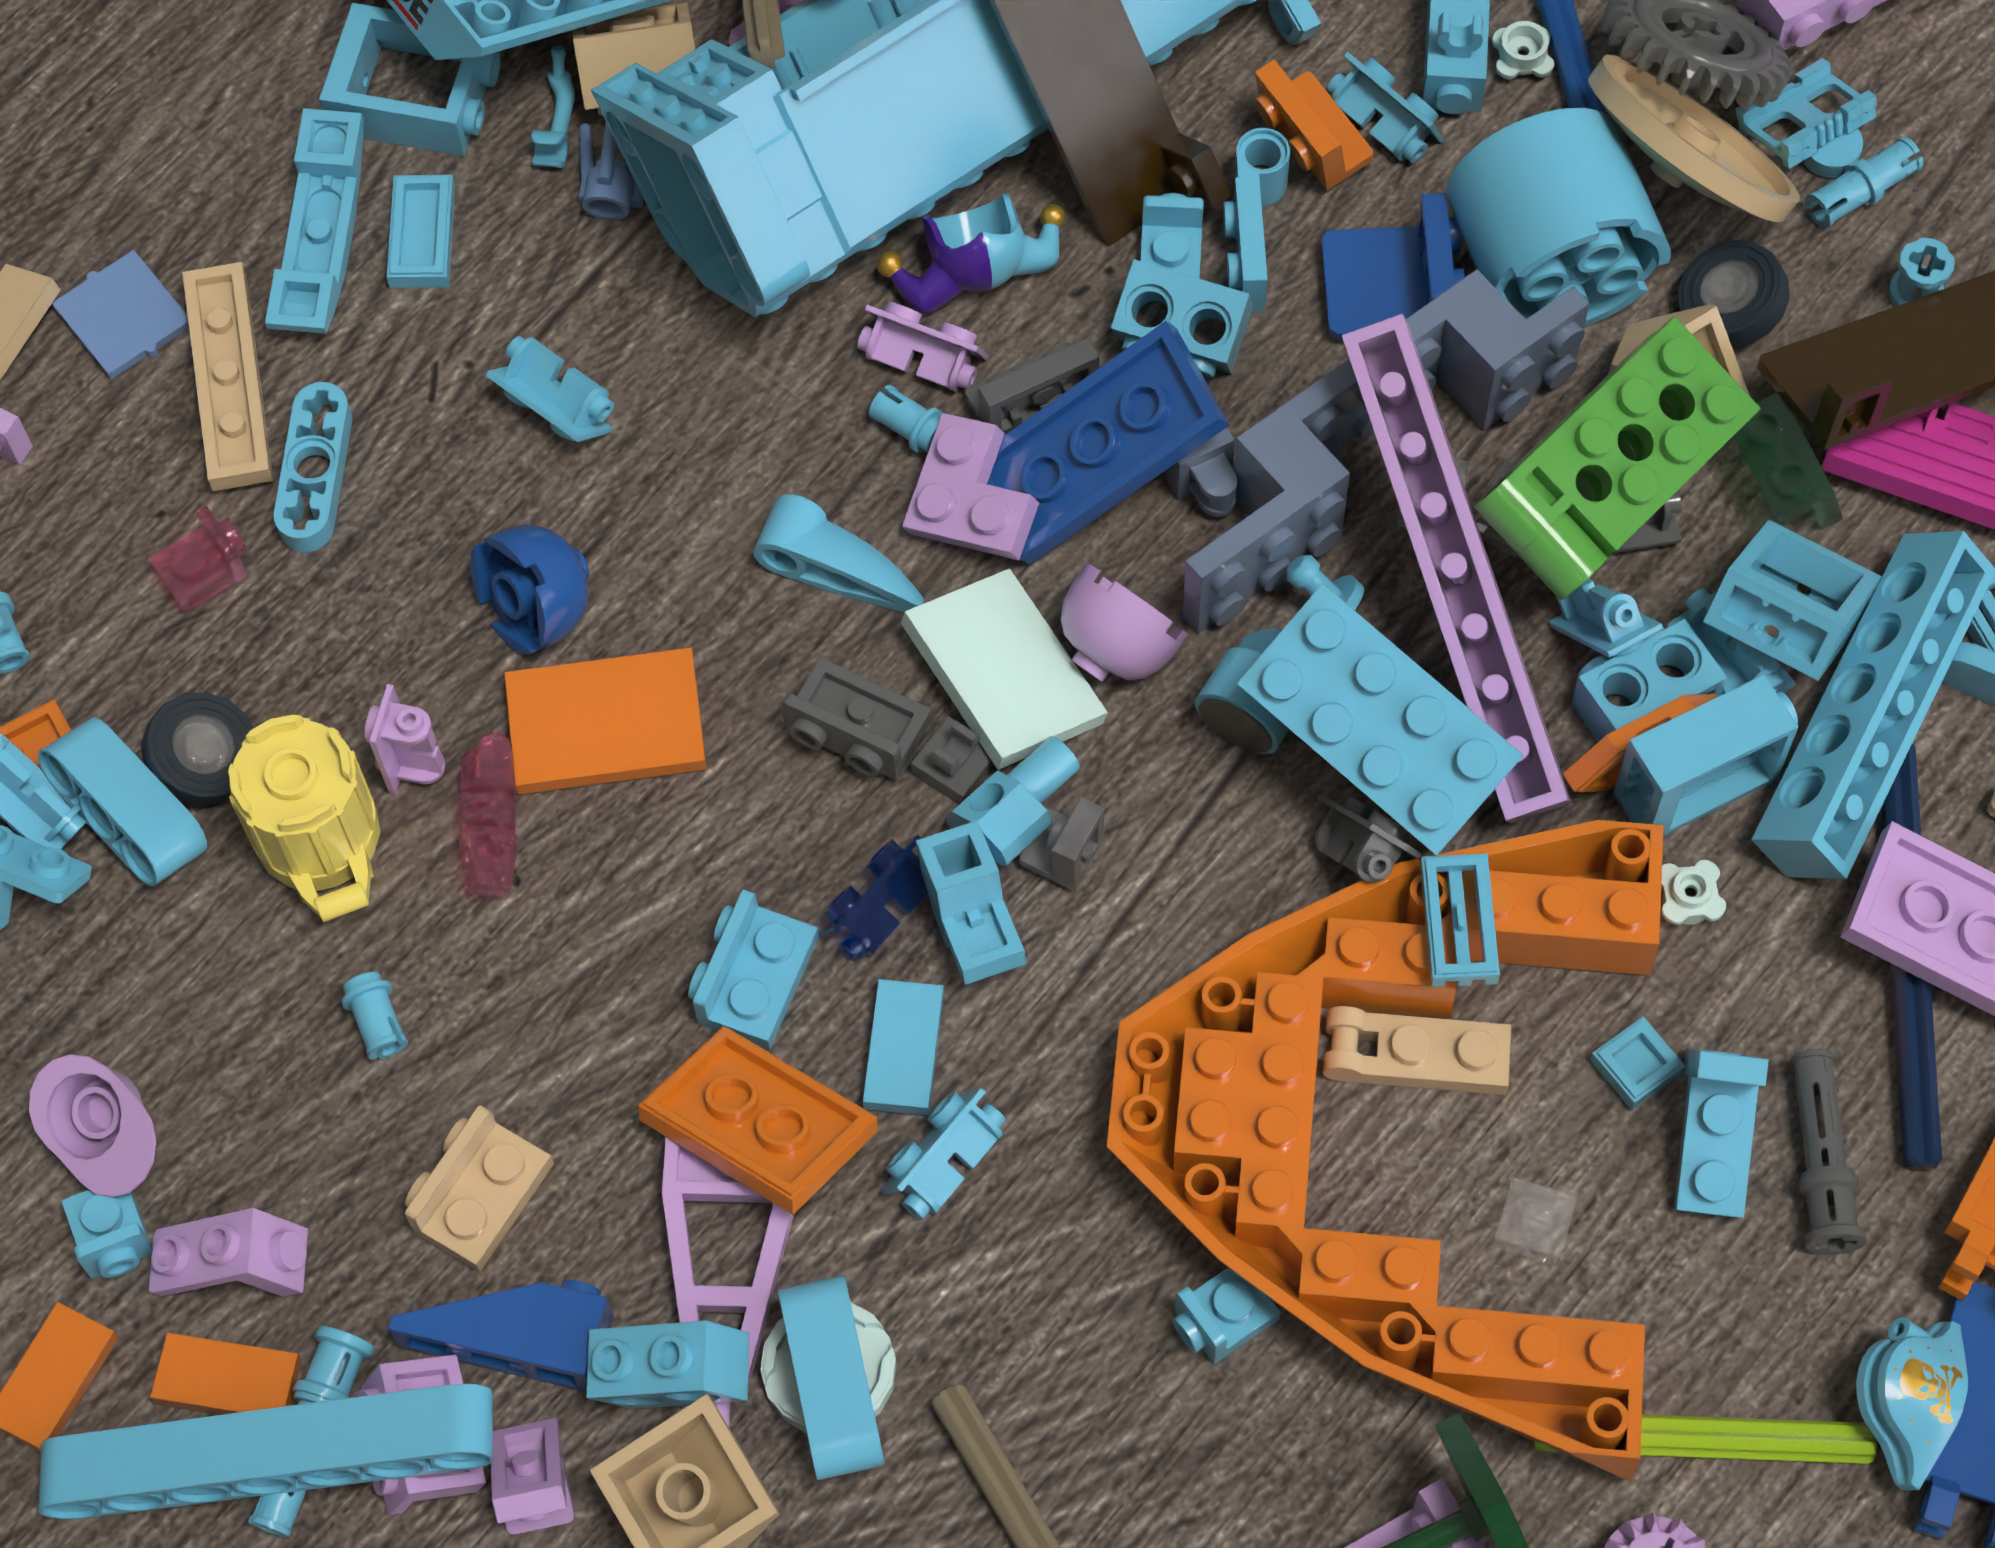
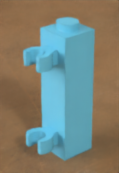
M1428 0L1422 100L1434 110H1440L1449 114L1481 112L1487 75L1490 0Z

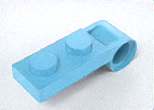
M1269 128L1250 130L1238 141L1235 161L1234 201L1223 202L1224 237L1235 238L1236 253H1227L1228 287L1250 294L1254 305L1252 312L1265 311L1268 278L1262 206L1271 205L1279 201L1285 194L1288 184L1289 143L1281 133ZM1256 165H1265V166H1269V167H1271V168H1269V169H1258V168H1255V167H1253V166H1256Z

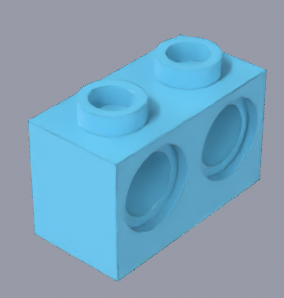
M1133 259L1111 326L1116 339L1124 342L1122 350L1124 351L1159 326L1144 327L1136 322L1137 313L1144 304L1151 301H1159L1168 306V313L1163 322L1168 321L1178 329L1203 377L1214 378L1216 370L1232 374L1254 307L1250 294ZM1215 318L1224 322L1226 330L1218 342L1211 345H1203L1194 340L1195 328L1203 320Z
M1684 618L1666 629L1663 627L1662 630L1643 639V644L1629 654L1613 658L1601 655L1587 663L1578 674L1571 704L1599 742L1607 734L1682 695L1716 694L1718 697L1721 696L1728 677ZM1664 665L1675 666L1685 676L1670 677L1661 672L1658 667ZM1619 694L1628 698L1632 705L1626 707L1616 706L1610 703L1605 696Z
M706 1320L590 1329L586 1398L629 1409L690 1405L706 1394L711 1396L714 1403L747 1401L749 1332Z

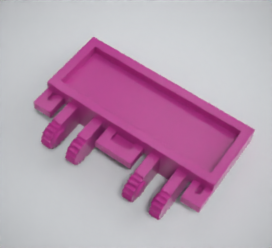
M1952 402L1948 406L1944 420L1935 417L1939 409L1938 407L1828 448L1820 470L1995 530L1994 416Z

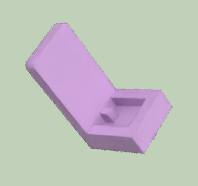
M255 1208L159 1228L153 1236L149 1292L159 1296H166L227 1282L240 1281L282 1297L303 1293L308 1228Z

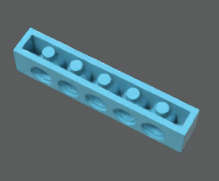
M1964 531L1903 534L1751 839L1786 877L1847 879L1995 574L1994 566Z

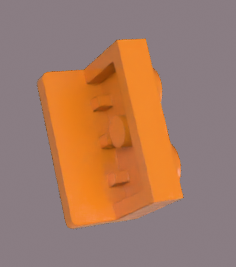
M1275 59L1255 71L1259 96L1254 99V103L1259 114L1271 129L1278 127L1288 140L1290 152L1298 165L1305 172L1311 170L1327 191L1373 161V149L1312 72L1306 71L1295 79L1290 80Z

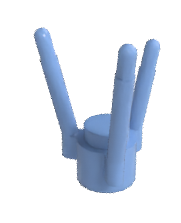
M585 123L580 126L581 185L578 200L582 203L584 210L595 217L606 220L623 219L628 216L630 207L642 208L644 198L633 176L630 174L627 163L615 159L616 141L607 123L605 124L601 159L596 162L594 167L591 126Z

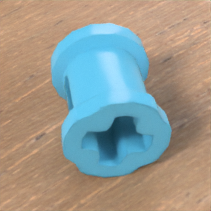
M1919 238L1917 241L1905 245L1899 256V270L1894 274L1889 284V296L1895 306L1914 300L1912 295L1915 287L1921 288L1918 298L1944 289V284L1951 277L1955 264L1953 255L1948 251L1944 243L1932 238ZM1926 254L1931 255L1928 267L1922 266Z

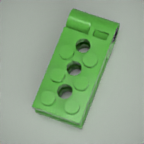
M1674 316L1658 331L1653 332L1501 477L1473 507L1561 601L1583 584L1607 560L1609 555L1617 551L1761 408Z

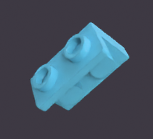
M743 889L735 907L726 905L720 914L714 932V941L718 945L710 963L702 961L692 977L688 997L693 999L698 1024L718 1031L723 1026L727 1027L759 1047L770 1050L819 940L818 927L759 907L756 893Z

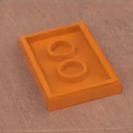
M692 647L504 672L515 786L518 795L707 770Z
M724 1026L638 1105L639 1120L792 1215L878 1132L877 1116Z

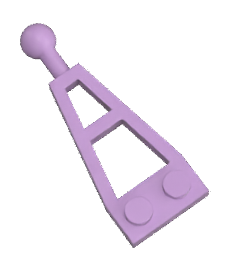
M666 1137L662 1198L679 1321H700L699 1312L745 1313L741 1330L749 1332V1389L794 1215L773 1203L752 1287L695 1285L684 1201L772 1202ZM731 1402L715 1403L729 1427Z

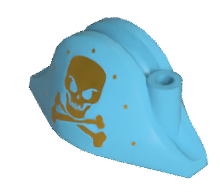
M1900 1317L1890 1325L1888 1330L1889 1338L1874 1343L1862 1357L1856 1380L1857 1400L1865 1424L1883 1450L1896 1486L1901 1491L1920 1490L1961 1417L1968 1392V1374L1960 1324L1953 1321L1937 1322L1927 1330H1923L1906 1317Z

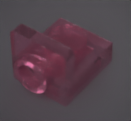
M206 505L195 511L201 524L200 528L148 558L154 572L183 614L248 577L239 556L240 553L247 550L242 537L228 517L218 523Z

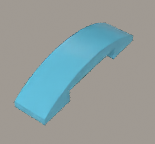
M303 108L294 157L298 178L281 269H274L265 319L267 329L327 334L341 294L355 225L363 150L364 118L362 113Z

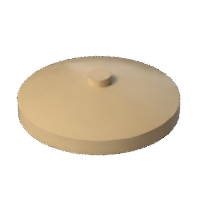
M1615 55L1603 56L1588 77L1590 87L1616 124L1646 155L1654 160L1650 168L1657 176L1676 188L1685 183L1699 193L1743 213L1772 222H1782L1786 219L1799 202V193L1789 178L1759 148L1725 120L1687 93L1679 95V88L1667 80L1657 85V74L1649 70L1637 73L1636 63L1623 60Z

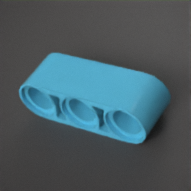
M92 717L39 750L38 761L50 784L72 808L76 804L81 808L78 814L143 883L155 886L206 852L207 840L197 820L102 720Z
M845 1275L778 1289L817 1481L885 1466Z

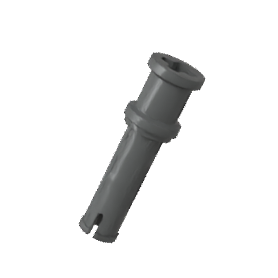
M1809 1049L1791 1056L1806 1171L1801 1174L1798 1182L1799 1195L1807 1201L1810 1232L1804 1238L1805 1248L1809 1252L1823 1255L1849 1253L1862 1248L1867 1243L1865 1230L1858 1227L1854 1194L1860 1188L1859 1178L1846 1165L1841 1114L1833 1071V1053L1824 1049ZM1816 1096L1821 1099L1825 1130L1824 1138H1820L1818 1133L1814 1097ZM1827 1161L1829 1166H1823V1162ZM1829 1205L1835 1207L1836 1220L1834 1221L1830 1220Z

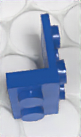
M1446 193L1422 194L1417 227L1330 230L1322 237L1321 249L1328 332L1331 337L1337 340H1343L1342 335L1400 314H1403L1405 319H1407L1465 278L1463 268L1453 269L1452 253H1459L1460 228L1455 217H1448Z

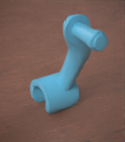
M554 46L551 50L553 71L547 74L556 98L554 117L550 131H532L531 141L535 143L532 166L563 168L566 166L568 157L567 132L575 101V92L571 75L565 71L564 58L566 57V50L563 46Z

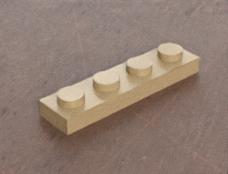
M237 262L182 272L207 477L212 491L274 481L247 274L243 263Z

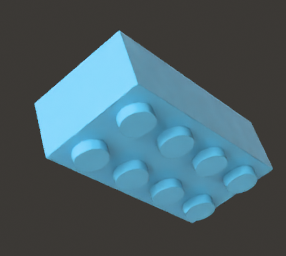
M1323 583L1237 682L1242 689L1436 856L1524 756Z

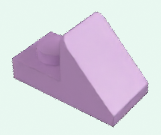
M557 1417L493 1431V1461L491 1462L492 1502L498 1524L505 1522L509 1534H520L570 1523L574 1519V1508Z

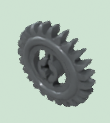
M1610 0L1605 9L1603 33L1610 36L1609 46L1622 48L1620 58L1623 60H1632L1639 51H1642L1637 63V73L1647 71L1653 62L1659 63L1660 70L1657 76V85H1660L1672 76L1671 82L1679 85V95H1683L1687 89H1701V102L1706 103L1710 99L1715 87L1721 89L1719 100L1724 108H1728L1735 97L1737 103L1744 110L1748 109L1753 103L1762 108L1768 101L1774 102L1778 99L1791 77L1790 61L1779 41L1771 38L1772 34L1765 27L1756 26L1757 21L1752 17L1739 14V9L1731 5L1719 3V0ZM1665 23H1677L1675 30L1671 32ZM1728 45L1735 54L1723 55V51Z

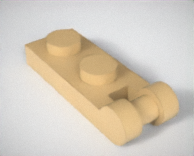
M1349 1006L1333 1007L1327 1011L1326 1032L1332 1036L1331 1050L1324 1054L1323 1075L1328 1079L1342 1082L1506 1095L1509 1086L1511 1024L1366 1013L1361 1009ZM1358 1040L1377 1041L1376 1057L1363 1056L1358 1053Z

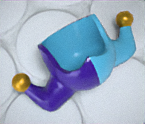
M1008 193L1002 194L988 204L963 213L939 218H932L929 215L922 216L925 236L932 258L921 277L907 272L903 268L901 256L894 251H886L878 257L877 269L881 275L892 280L902 298L912 309L920 314H929L947 304L963 290L987 291L999 287L1015 275L1035 274L1051 270L1057 265L1059 260V228L1064 224L1065 213L1058 205L1050 204L1045 206L1040 212L1043 228L1039 237L1034 239L1023 232L1018 214Z

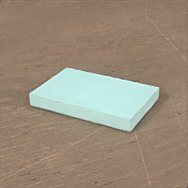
M1010 568L904 612L901 621L902 626L970 729L979 735L980 744L998 770L1026 758L1050 736L1056 737L1063 742L1104 724L1108 714L1107 710Z

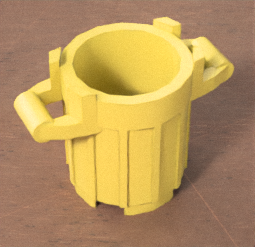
M300 715L272 718L250 730L245 736L246 739L241 743L242 747L237 753L233 764H230L228 769L231 791L229 798L256 855L268 874L286 886L294 888L302 902L310 907L322 919L323 923L369 906L371 878L374 877L371 859L374 856L380 836V825L376 805L354 751L349 749L338 730L331 727L328 728ZM352 878L356 880L354 884L319 896L317 892L337 887Z

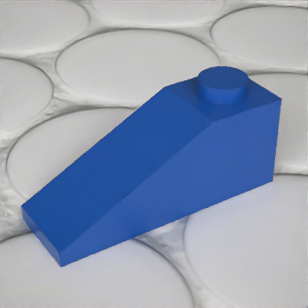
M564 1280L561 1287L541 1282L391 1317L388 1330L398 1348L435 1357L456 1354L458 1362L587 1392L589 1330L611 1328L614 1315L607 1297L601 1296L602 1292L600 1289L585 1282Z

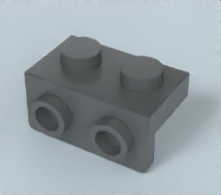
M822 657L817 661L798 695L788 693L782 702L785 729L788 730L789 734L796 741L814 750H820L822 747L828 748L844 756L850 766L863 774L877 776L881 773L895 781L898 780L932 721L931 708Z

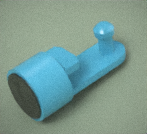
M1312 555L1299 556L1290 563L1287 569V581L1296 589L1303 588L1312 596L1323 583L1351 608L1356 610L1363 597L1364 587L1354 576L1345 575L1332 582L1319 570L1320 563ZM1277 628L1254 631L1244 637L1239 647L1228 649L1195 699V708L1199 716L1215 733L1242 749L1259 754L1274 753L1288 733L1289 728L1242 689L1237 682L1279 635L1280 631Z

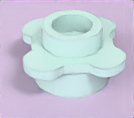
M1519 21L1509 25L1507 28L1498 29L1492 39L1493 46L1499 52L1496 72L1505 79H1514L1517 75L1534 74L1537 77L1548 76L1554 68V60L1548 56L1547 51L1550 42L1548 30L1530 21ZM1518 51H1525L1528 54L1520 55Z
M1700 860L1695 866L1680 868L1672 863L1662 866L1661 888H1663V907L1661 913L1666 921L1675 925H1693L1705 919L1716 921L1723 916L1726 910V902L1718 895L1716 882L1719 879L1720 870L1713 862ZM1689 887L1694 888L1697 895L1689 897L1685 894V889Z

